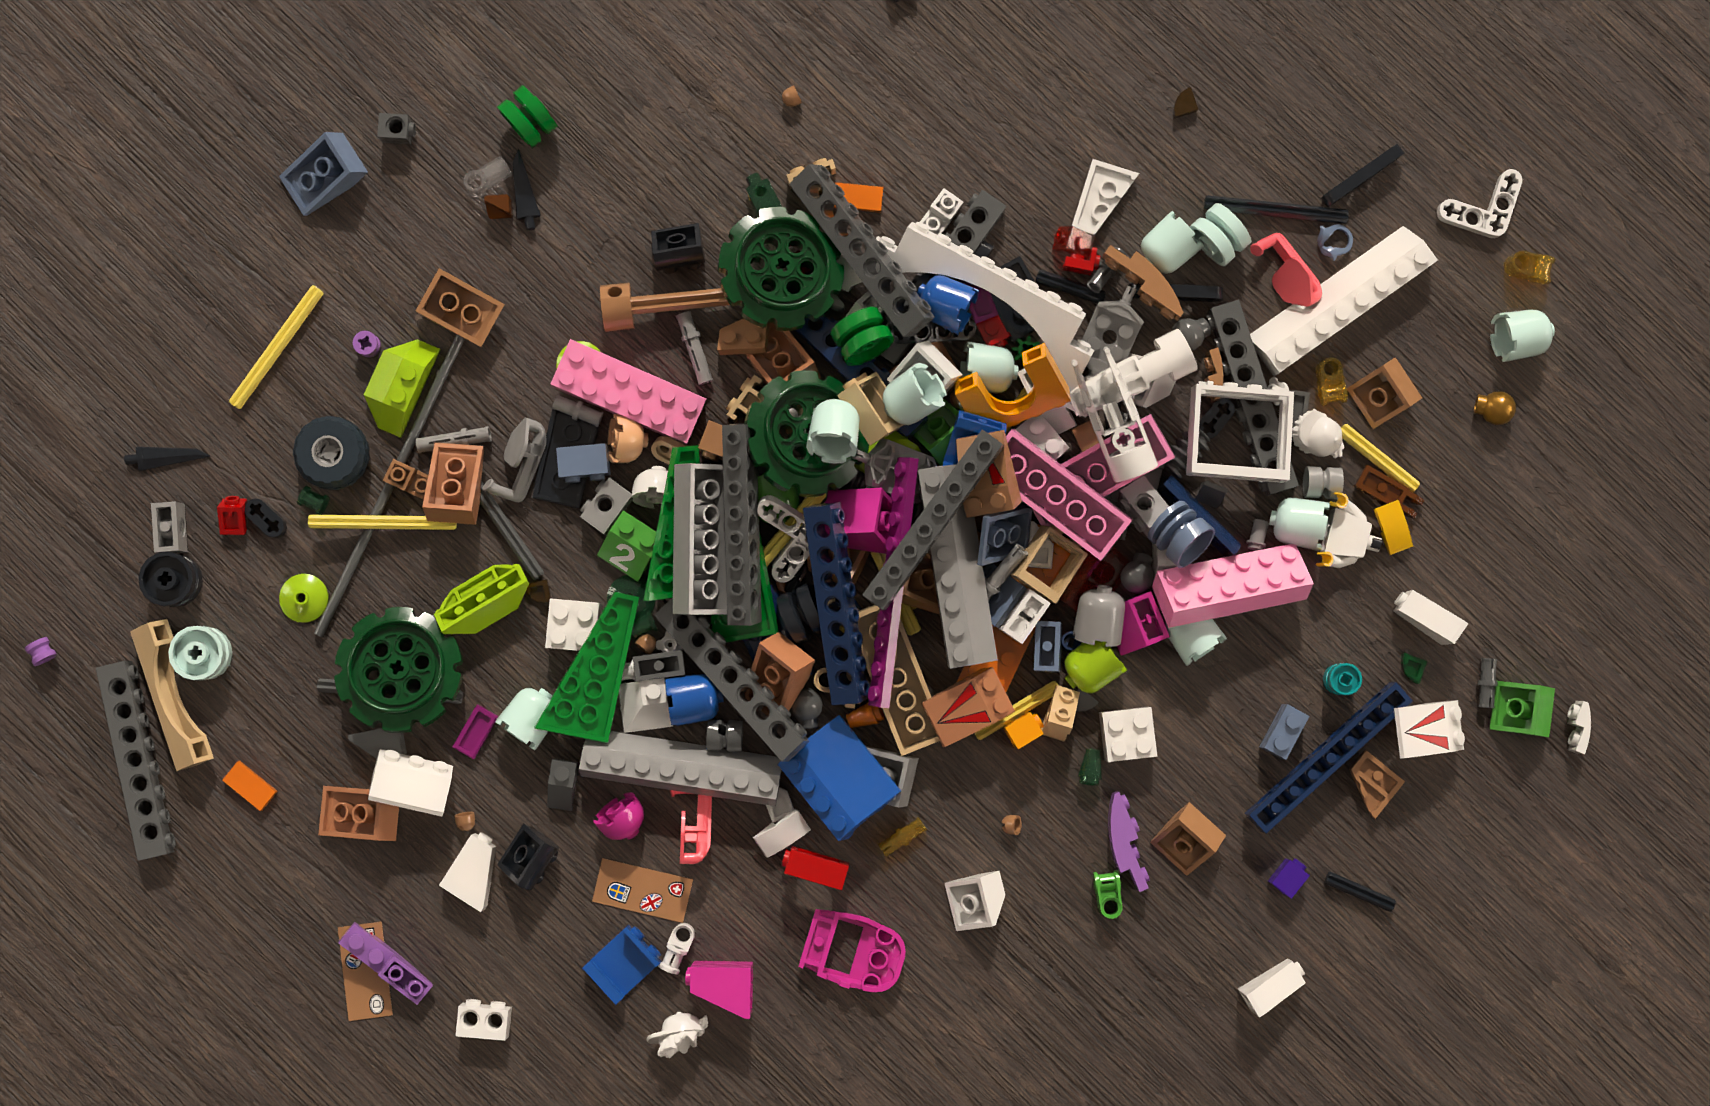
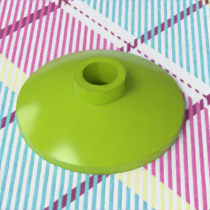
M298 574L288 579L282 586L279 595L280 606L284 614L290 619L302 623L318 619L324 613L329 601L328 590L325 584L319 578L310 574ZM301 593L306 597L304 602L298 601V596Z

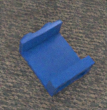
M959 410L942 466L956 465L958 463L956 439L978 435L982 429L987 433L1005 430L1006 434L1007 424Z
M627 925L582 968L615 1005L662 961L659 958L661 956L660 952L652 944L648 946L643 941L644 935L636 926L632 928L630 925Z

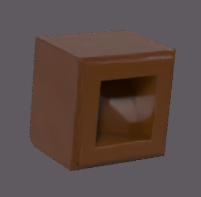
M487 195L484 197L487 214L490 219L513 218L512 200L509 195Z

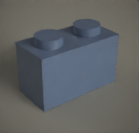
M606 444L556 448L558 476L562 480L565 479L566 483L580 482V478L590 477V481L605 480V476L611 475L609 450Z
M1037 622L1035 629V672L1061 673V622Z
M1282 704L1259 747L1280 759L1286 760L1309 716L1288 704Z

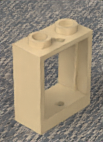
M865 372L856 379L853 378L843 385L845 390L837 395L840 400L850 403L857 410L860 418L859 430L870 446L903 426V424H899L890 418L885 412L883 392L886 385L877 372L869 376Z
M1041 525L1025 549L1028 552V556L1023 559L1010 576L1048 602L1056 604L1088 554L1072 538L1068 540L1062 536L1064 532L1055 525ZM1047 537L1071 554L1050 587L1026 571Z

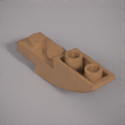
M1110 245L1102 257L1106 260L1105 264L1115 271L1119 269L1125 273V278L1131 283L1142 285L1137 294L1141 296L1139 299L1143 303L1159 308L1161 310L1160 314L1168 320L1175 319L1178 321L1183 314V310L1172 287L1159 270L1137 251L1130 259Z

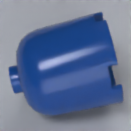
M938 275L932 277L926 285L922 283L917 294L930 305L931 312L935 316L931 322L955 334H959V332L963 331L971 317L968 309L971 302L976 304L979 290L951 278Z
M706 674L675 676L665 679L667 697H672L673 707H668L671 725L680 726L711 720L719 711V703L724 702L723 694Z

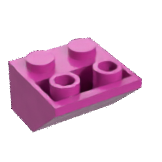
M1151 591L1125 601L1121 644L1117 646L1120 656L1170 637Z

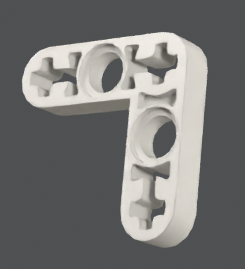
M1514 169L1503 172L1497 179L1488 210L1454 199H1448L1438 206L1437 217L1444 223L1489 238H1498L1507 230L1522 184V176ZM1511 176L1515 184L1509 187L1508 192H1500V190L1504 191L1508 184L1504 179ZM1498 198H1505L1508 201L1507 210H1501L1497 207L1496 201ZM1448 206H1451L1452 212L1459 213L1461 209H1463L1464 211L1461 215L1451 214L1448 217L1446 216L1447 211L1443 209L1447 208ZM1471 212L1477 215L1478 222L1476 225L1468 224L1466 221L1467 213ZM1497 215L1502 216L1497 222V226L1500 229L1495 232L1492 231L1493 227L1490 224L1495 222Z
M766 495L758 502V515L766 522L792 537L772 566L773 578L778 582L785 583L794 577L810 555L804 514L778 498ZM773 505V510L770 509L768 512L764 510L765 506ZM780 510H782V512L779 515V518L777 519L776 514H779ZM793 516L797 522L792 526H788L783 523V518ZM793 547H799L804 553L799 557L791 555L790 550ZM788 560L790 563L787 572L779 573V568L783 569Z

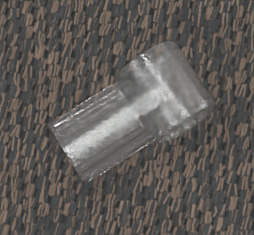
M499 156L478 170L466 173L463 183L470 196L479 198L484 196L488 189L513 174L502 156ZM473 180L482 181L481 186L478 188H471L470 183Z

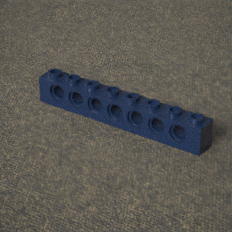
M789 286L786 288L791 294L798 293L795 287ZM824 315L818 321L823 323L819 330L814 331L810 329V324L812 323L810 319H804L805 324L803 328L795 330L847 382L853 378L856 379L865 371H871L873 373L877 372L886 386L890 383L887 378L891 374L884 367L880 370L874 364L875 358L861 365L848 366L841 354L842 347L827 346V341L832 338L831 330L838 323L833 317L828 319ZM928 416L911 425H903L897 431L909 440L928 421Z
M840 502L815 504L803 508L831 703L832 705L857 704L868 699L870 686L868 681H866V660L862 654L861 647L863 637L861 632H859V611L855 606L854 596L856 589L851 578L852 562L848 558V536L845 533L843 523L845 514ZM825 524L830 528V534H827L825 531ZM829 549H830V550L833 552V554H834V558H833V559L830 558V556H829V553H828ZM832 574L836 576L837 584L833 581ZM836 599L840 601L841 609L836 605ZM840 623L844 626V633L839 628ZM843 648L847 650L848 657L844 655ZM846 673L851 675L852 682L848 680Z
M1389 682L1244 814L1260 832L1268 833L1394 719V708L1406 707L1413 700L1397 682Z

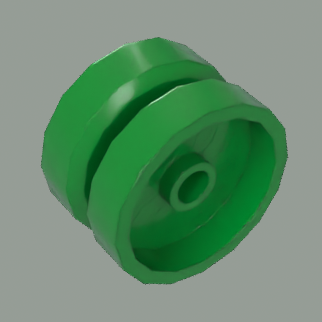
M521 85L513 92V97L520 108L518 109L512 101L505 99L497 106V109L517 134L533 149L541 142V136L535 129V125L545 134H550L558 125L542 102L535 95L533 96L525 86Z
M867 307L855 311L839 321L831 330L830 334L837 347H842L841 354L848 366L861 365L871 361L884 353L895 340L888 326L883 325L884 319L877 307Z

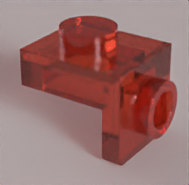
M1061 226L1054 236L1052 249L1082 255L1085 259H1088L1095 236L1074 226Z

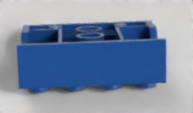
M838 715L808 738L810 742L789 762L780 761L778 766L838 841L849 839L863 822L884 808L901 790L841 715Z

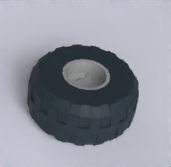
M325 416L312 420L301 429L294 441L293 456L297 470L306 481L322 489L339 490L353 485L363 476L369 464L370 448L365 435L355 424L341 417Z

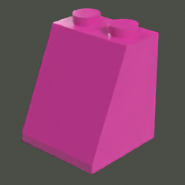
M881 487L828 491L827 500L824 503L840 502L841 508L844 511L845 520L843 523L845 533L848 536L847 548L886 554L885 544L890 526L888 519L893 500ZM825 524V531L827 534H830V528Z
M694 961L691 967H688L685 984L690 986V993L744 1019H750L753 998V962Z

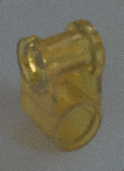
M1519 251L1505 260L1504 269L1510 276L1527 279L1534 283L1550 284L1551 267L1556 259L1548 255ZM1516 258L1522 262V269L1516 266Z
M1332 357L1320 361L1316 366V377L1321 406L1337 401L1346 403L1348 393L1341 362ZM1326 363L1331 364L1334 368L1332 376L1327 375L1324 371Z

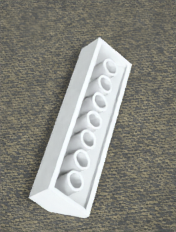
M1402 226L1320 284L1322 297L1317 303L1309 307L1292 304L1251 333L1250 336L1256 353L1275 377L1430 267L1438 259L1424 240Z

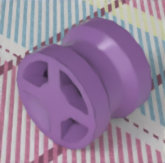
M360 331L353 338V347L362 356L370 358L379 353L381 342L373 333Z
M48 637L38 639L24 648L26 653L32 656L31 662L34 666L46 663L57 655L56 651L50 648Z

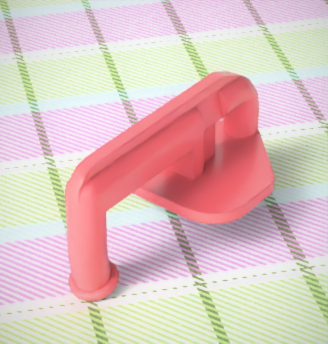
M1271 234L1250 246V251L1255 256H1261L1264 250L1273 246L1285 262L1272 277V285L1284 302L1309 307L1321 299L1322 288L1319 280L1282 234Z
M670 790L672 797H674L676 794H692ZM699 794L697 826H685L686 811H682L680 864H697L704 859L710 849L712 796ZM684 843H696V853H684Z

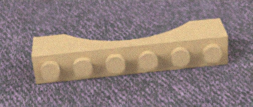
M168 619L149 622L130 631L176 771L194 767L214 759L206 734L190 718L177 689L174 669L170 664L168 653L170 643L174 638Z

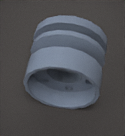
M1178 501L1168 507L1152 524L1147 536L1149 541L1156 544L1160 551L1167 550V558L1178 568H1183L1195 561L1210 545L1215 535L1214 528L1203 518L1196 519V512L1190 509L1185 501Z

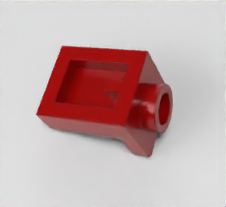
M1092 247L1089 260H1084L1085 257L1078 254H1071L1070 257L1066 256L1062 270L1090 276L1093 269L1097 270L1099 266L1100 255H1096L1097 248Z
M999 315L976 323V328L985 345L997 347L1008 345L1007 340L1011 338V334L1007 332Z
M228 496L222 499L217 506L220 535H245L247 528L244 508L247 504V499H239L238 496Z

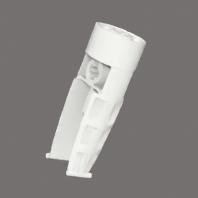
M1175 329L1155 339L1154 345L1156 350L1138 359L1136 356H1131L1117 363L1131 397L1151 388L1150 382L1166 374L1173 381H1176L1198 369L1194 355L1179 329ZM1110 367L1085 381L1096 411L1103 409L1102 406L1115 400L1117 403L1123 401ZM1077 386L1069 394L1071 398L1070 404L1075 415L1082 416L1088 413L1079 386Z
M1104 347L1103 351L1131 419L1127 422H1124L1116 400L1106 403L1102 408L1110 428L1104 430L1079 365L1074 359L1071 363L1074 367L1088 416L1114 482H1121L1149 472L1156 468L1158 463L1127 385L1110 353V349ZM1135 423H1137L1144 440L1138 443H1134L1135 436L1128 428L1135 425ZM1122 432L1125 436L1129 434L1125 444H1122L1120 441L1116 442L1119 439V434ZM1111 434V442L1118 450L1108 454L1101 435L1107 436Z

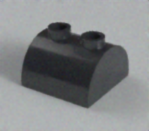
M699 223L651 231L652 251L657 271L663 270L665 274H671L677 271V267L687 266L688 269L694 270L700 268L701 263H705Z
M523 823L497 866L517 886L531 891L535 884L542 882L545 875L544 870L549 863H553L556 860L559 847L551 839Z

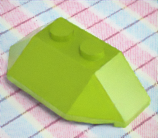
M417 339L383 350L364 393L366 402L379 429L402 438L441 349Z
M519 564L493 565L452 589L444 599L440 609H437L434 613L443 634L478 633L518 609L529 582Z

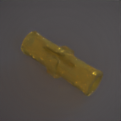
M917 817L916 820L904 828L896 829L895 834L879 843L878 846L881 851L883 850V854L888 857V855L903 845H909V841L927 831L920 818Z

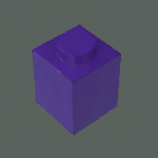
M1285 858L1268 882L1285 896L1292 899L1310 875L1304 871L1307 867L1295 858L1293 861Z

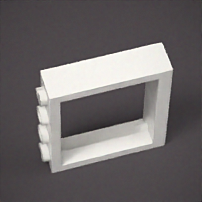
M1199 381V384L1191 387L1186 475L1284 483L1290 480L1294 392L1286 391V388L1272 387L1271 390L1262 389L1261 385L1254 384L1243 388L1238 387L1237 383L1230 382L1223 383V386L1213 385V381ZM1201 396L1280 402L1276 469L1197 463Z

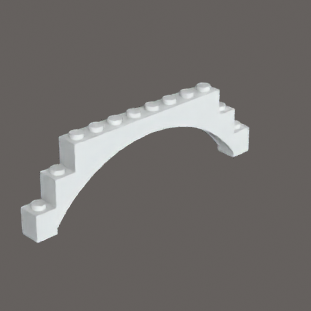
M911 222L898 246L894 245L895 242L888 237L878 236L876 238L877 241L885 245L889 257L901 266V273L917 272L946 275L981 287L1005 301L1024 317L1046 344L1069 386V391L1071 392L1079 386L1071 361L1073 359L1076 360L1081 373H1083L1094 352L1087 342L1073 339L1086 315L1079 305L1075 303L1067 304L1060 300L1061 297L1051 291L1045 292L1039 289L1038 284L1027 279L1024 281L1016 277L1017 274L1014 271L995 266L993 260L984 256L980 258L972 254L973 250L967 246L955 245L948 236L940 233L936 235L929 231L928 226L920 222ZM841 254L840 259L836 260L838 264L844 266V280L841 289L849 292L854 285L862 281ZM878 262L876 263V266H875V269H876V272H877V273H878L879 270H880V265H879ZM1083 376V378H1084L1085 381H1087L1088 379L1092 378V377H1090V376H1086V377ZM1070 402L1065 404L1066 408L1074 411Z

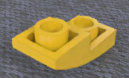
M1399 500L1373 509L1381 527V536L1389 555L1413 547L1410 531Z

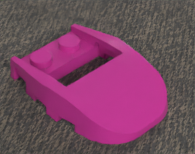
M815 909L798 967L802 969L806 967L816 972L817 976L835 982L841 987L863 989V991L883 992L891 988L900 976L906 953L905 945L898 933L870 918L852 913ZM838 920L863 927L850 974L824 967Z

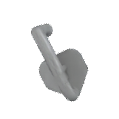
M525 417L510 435L504 452V460L511 467L516 468L524 457L512 489L497 485L493 479H489L484 484L483 491L514 502H521L525 499L546 447L545 428L541 423ZM529 430L536 432L532 443L528 442Z

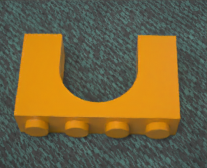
M1043 343L1022 352L1023 366L1034 384L1032 390L1025 397L1015 401H1002L993 397L988 392L977 372L958 379L955 383V395L965 412L1006 423L1008 428L1016 426L1029 418L1038 417L1053 408L1062 407L1070 402L1069 386L1046 344Z

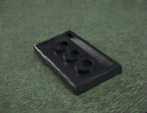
M552 409L546 434V447L540 460L532 495L533 499L578 509L581 508L588 477L580 478V482L566 483L565 479H560L558 476L556 448L594 445L599 426L596 427L580 419L576 421L572 419V416Z

